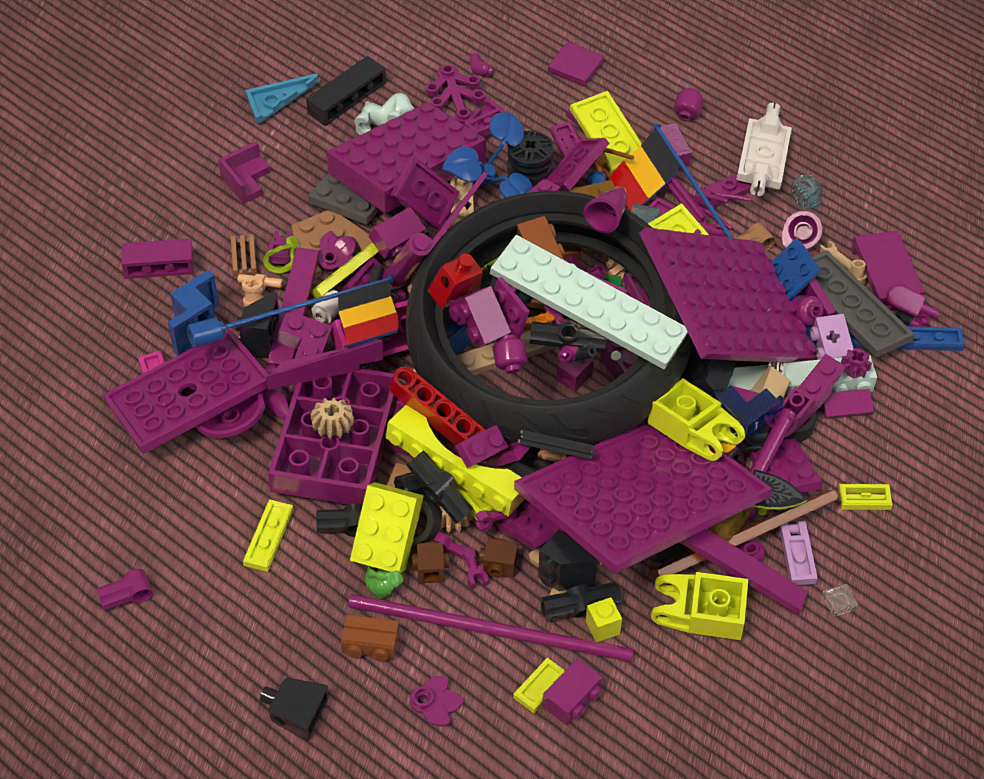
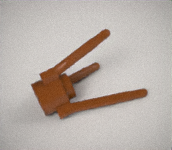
M606 147L593 162L592 166L598 172L605 173L609 179L611 174L603 167L607 160L605 153L631 160L635 157Z

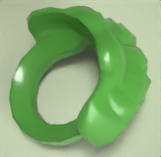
M368 566L365 583L377 599H383L403 582L404 573H400L397 570L392 572L383 569L376 571L374 567Z

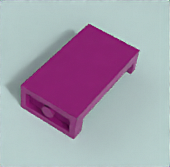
M898 231L854 237L851 252L853 255L858 254L859 259L865 262V273L874 295L890 311L899 310L891 306L886 297L888 289L893 285L901 284L924 295L923 287Z

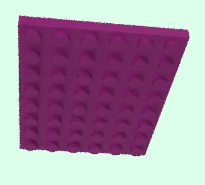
M648 227L639 232L701 359L789 363L818 359L816 346L809 339L803 322L795 316L796 308L787 297L785 286L779 281L775 273V267L769 262L765 254V248L759 241Z
M648 422L624 434L614 436L611 439L594 445L591 459L570 456L514 481V490L614 574L771 497L772 488L724 452H722V457L716 461H710L684 448L648 424ZM709 445L710 451L716 454L715 449Z

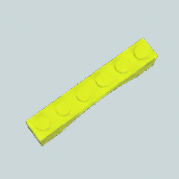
M405 405L388 422L386 439L393 445L399 446L414 458L424 450L441 471H447L453 476L457 485L471 492L473 496L482 499L495 510L509 517L525 499L514 490V481L522 477L509 469H495L476 464L467 468L462 458L454 455L439 442L430 429L427 418L411 407Z

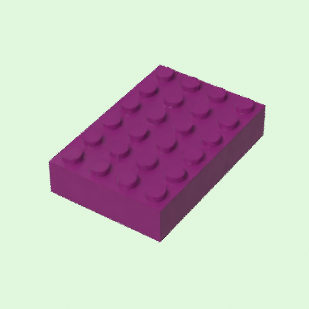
M427 102L327 151L328 174L382 212L387 213L402 205L391 197L390 194L410 156H415L440 177L448 181L456 177L442 170L449 154L458 147H470L477 152L478 161L483 163L486 161V139Z
M360 369V371L296 384L268 472L270 492L343 504L356 503L363 505L367 485L376 481L385 448L387 425L394 415L398 400L389 389V382L394 374ZM334 396L337 401L344 399L346 405H351L354 423L353 426H350L349 433H342L341 438L333 435L329 439L327 434L320 437L318 431H314L311 420V413L315 409L316 403H322L324 398L330 401Z

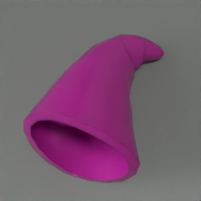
M612 188L586 204L584 207V217L593 229L601 233L615 231L626 207L627 193L625 188Z

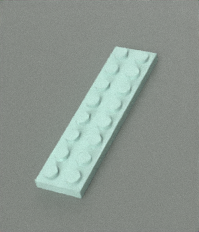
M518 235L513 238L491 267V275L497 278L502 277L509 285L662 369L666 368L688 335L684 325Z

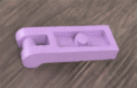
M797 521L796 524H788L787 522L780 525L779 535L782 539L789 580L797 585L816 584L818 578L806 522Z

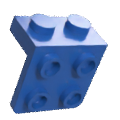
M798 239L793 240L771 262L775 267V273L779 281L785 286V293L790 301L799 295H803L801 290L820 273V267L804 244Z

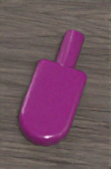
M893 285L887 291L888 303L913 317H918L920 312L934 319L939 315V310L924 304L926 301L925 295L904 285Z

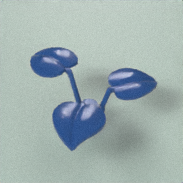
M510 112L498 113L490 120L489 130L497 140H502V142L487 163L482 164L481 161H478V154L474 149L462 146L449 154L442 167V170L453 174L457 178L466 182H474V184L485 172L488 175L479 187H485L489 182L494 184L497 181H503L499 185V190L504 198L527 193L533 188L530 180L519 173H513L509 178L506 176L495 178V168L491 165L506 143L515 147L523 139L524 131L522 124Z

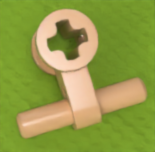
M239 274L237 279L239 283H242V290L245 291V297L243 298L245 307L263 298L261 294L266 286L282 288L284 284L282 279L269 278L263 274H256L255 276Z

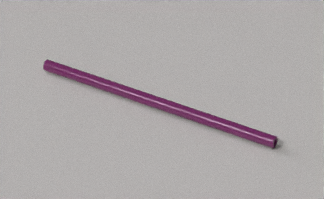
M353 594L350 595L348 607L632 662L634 651L632 648Z

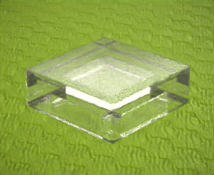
M847 584L823 591L822 596L833 617L857 610L858 603Z

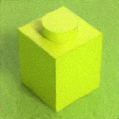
M611 597L587 605L586 623L596 642L620 635L622 617Z

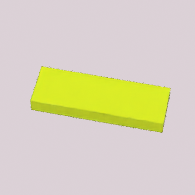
M269 499L244 557V566L266 572L269 571L294 511L293 505Z

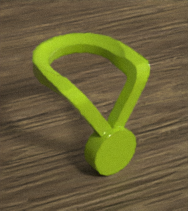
M295 236L287 237L286 245L266 252L263 263L269 271L281 274L291 270L296 247L299 248V242ZM281 250H290L291 262L283 267H275L270 264L269 256Z

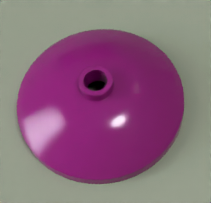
M261 392L196 426V429L206 436L215 438L232 437L247 431L259 420L264 411L265 403Z

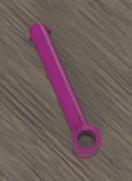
M782 408L750 469L752 474L754 469L767 472L786 432L796 416L791 410ZM751 506L737 513V515L747 520L754 515L758 507Z

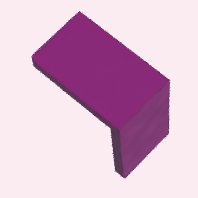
M257 142L218 159L221 178L243 204L263 195L261 187L255 180L270 173V168L260 156Z

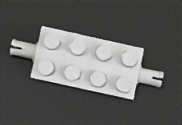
M769 103L766 108V115L759 120L749 118L736 180L752 183L750 192L753 195L758 190L757 196H762L765 192V186L779 190L781 187L791 127L782 125L778 117L780 112L779 104H776L774 109V103Z

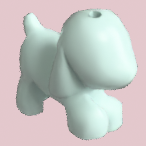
M403 93L392 95L383 106L367 101L362 112L354 120L356 132L362 135L371 130V125L380 126L415 108L412 106L407 95Z

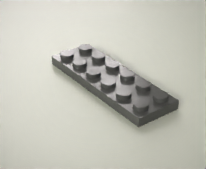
M828 250L813 256V259L820 267V273L815 278L836 311L833 315L844 314L848 331L875 357H879L913 341L915 334Z

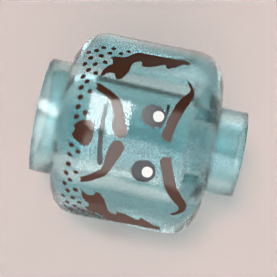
M801 175L793 181L791 195L801 208H815L821 203L824 190L813 176Z

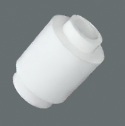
M332 290L330 292L325 293L323 296L336 293L337 291ZM338 297L316 303L312 307L314 319L329 324L339 314Z

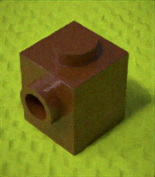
M488 538L486 548L481 547L479 563H483L484 571L493 577L514 578L518 557V543L500 538Z
M430 541L417 544V554H412L413 569H418L419 584L444 583V568H449L448 552L443 553V543Z

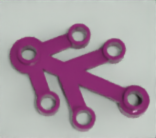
M443 65L437 71L438 78L436 81L426 85V94L430 97L437 96L439 89L444 84H447L448 87L439 97L432 98L431 104L443 110L444 104L452 97L457 111L455 113V120L464 125L468 118L472 117V114L465 108L461 96L473 100L476 104H481L485 101V92L483 90L471 91L456 84L457 81L467 85L470 89H477L480 86V78L478 76L471 75L467 77L459 74L455 66Z

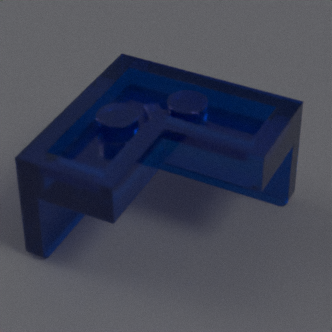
M732 385L721 393L719 390H715L712 396L721 402V408L742 425L745 438L780 412L784 403V398L781 395L776 398L767 388L749 402Z

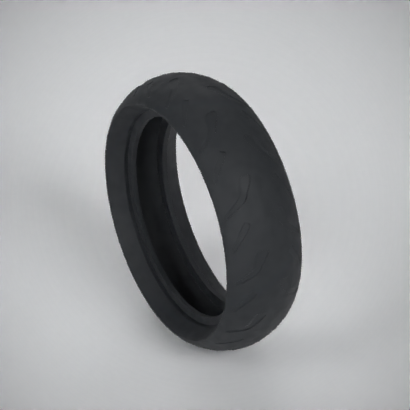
M538 191L497 200L477 209L453 225L425 257L411 287L406 312V339L416 373L486 430L497 425L507 444L519 441L521 430H527L594 446L614 436L624 434L640 425L648 418L653 407L652 403L669 392L684 372L693 345L689 333L665 369L639 356L636 362L621 376L593 392L557 400L521 398L497 390L482 382L461 363L452 350L446 336L450 306L441 309L428 292L431 283L444 264L458 259L462 254H469L482 268L500 257L517 235V224L545 216L548 224L552 223L555 229V241L557 244L589 249L612 259L624 267L638 281L645 291L652 309L684 325L639 234L645 227H652L631 211L624 210L621 221L615 231L601 233L593 229L584 217V207L595 196L568 191ZM531 447L528 451L538 453L540 450L538 448Z

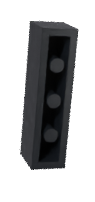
M366 56L306 98L308 115L322 125L327 126L386 84L385 67L369 56Z

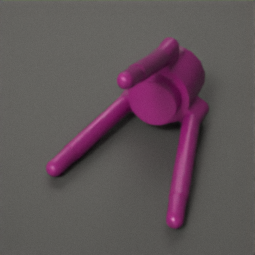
M700 188L712 207L715 206L717 201L727 203L728 199L753 201L751 197ZM696 191L694 200L704 213L715 220ZM721 219L726 228L732 230V226Z

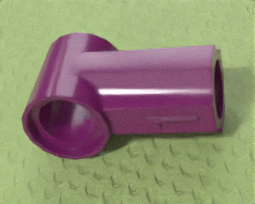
M143 569L130 570L123 576V579L96 588L104 611L129 601L132 603H142L149 600L153 595L152 588Z

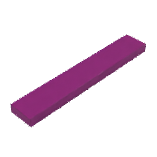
M296 247L281 308L309 301L320 255L319 250ZM307 306L291 311L305 316ZM286 312L279 315L268 359V365L274 364L275 368L282 361L294 359L296 354L295 348L277 343L279 330Z
M704 529L680 541L681 544L733 576L748 579V585L795 614L801 611L808 593L807 590L708 529Z

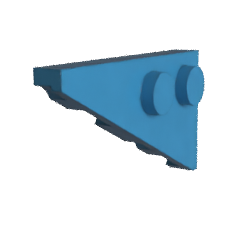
M317 73L245 90L246 98L256 123H261L319 83Z

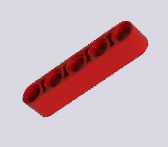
M400 367L390 380V392L405 405L425 416L428 423L453 444L457 445L486 430L412 369ZM398 379H403L407 385L400 384ZM417 395H423L427 401L420 400ZM437 410L444 412L446 417L440 416ZM456 426L462 427L466 433L459 432Z

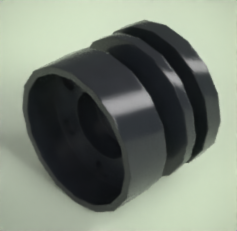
M534 130L524 131L520 144L515 147L507 144L508 178L513 173L522 174L530 180L534 187L540 181L546 179L553 171V142L544 133Z

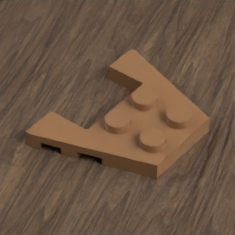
M329 210L292 225V233L299 242V248L319 250V253L321 252L320 240L329 231H333L337 238L343 236L355 238L356 247L360 252L372 243L368 233L342 215ZM318 265L316 268L314 279L322 276L321 269Z

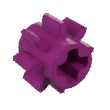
M848 349L846 356H842L841 363L846 366L844 373L853 379L858 377L864 378L866 371H870L872 362L868 361L870 354H866L861 349H853L852 351Z

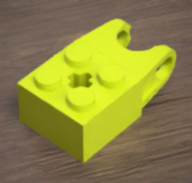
M681 379L669 392L657 401H654L648 416V424L684 448L710 461H716L722 457L723 448L719 441L739 444L745 438L744 428L734 417L721 408V402L685 379ZM730 427L736 430L738 437L730 431ZM709 445L715 449L716 454L710 451Z
M696 572V575L665 574L656 578V590L672 597L676 602L653 608L651 619L655 623L687 633L741 640L745 622L748 579Z

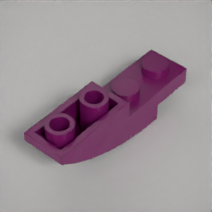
M825 354L798 388L795 386L765 422V425L772 429L782 408H786L796 414L786 432L785 438L792 434L830 396L832 387L846 371V366Z

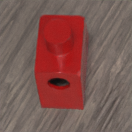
M462 254L458 259L446 263L440 268L428 292L439 307L443 309L449 306L448 302L480 289L483 271L471 255Z

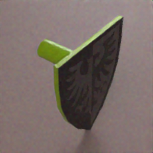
M754 469L753 474L772 488L771 497L753 505V507H758L757 513L759 515H766L768 509L786 510V508L795 507L807 502L803 494L790 482L779 476Z

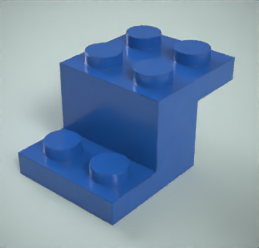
M209 270L201 275H197L193 280L170 293L175 317L167 323L173 352L177 356L193 348L188 338L187 325L214 318L213 309L219 306L215 277Z

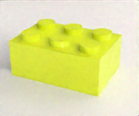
M379 483L367 485L350 561L390 572L397 570L401 573L405 571L424 495Z

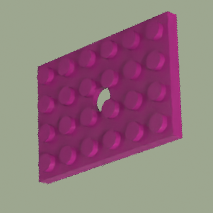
M228 329L226 334L223 335L222 341L198 348H191L102 396L139 450L144 454L267 388L266 376L269 374L231 329ZM186 387L196 390L190 396H181V391Z

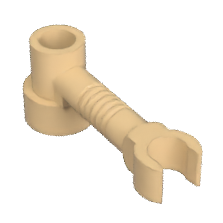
M828 241V248L820 245V253L828 250L863 285L866 284V264L863 260L851 261L840 253L831 241Z

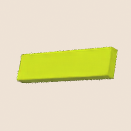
M373 243L368 245L312 289L310 293L314 299L323 296L378 252Z

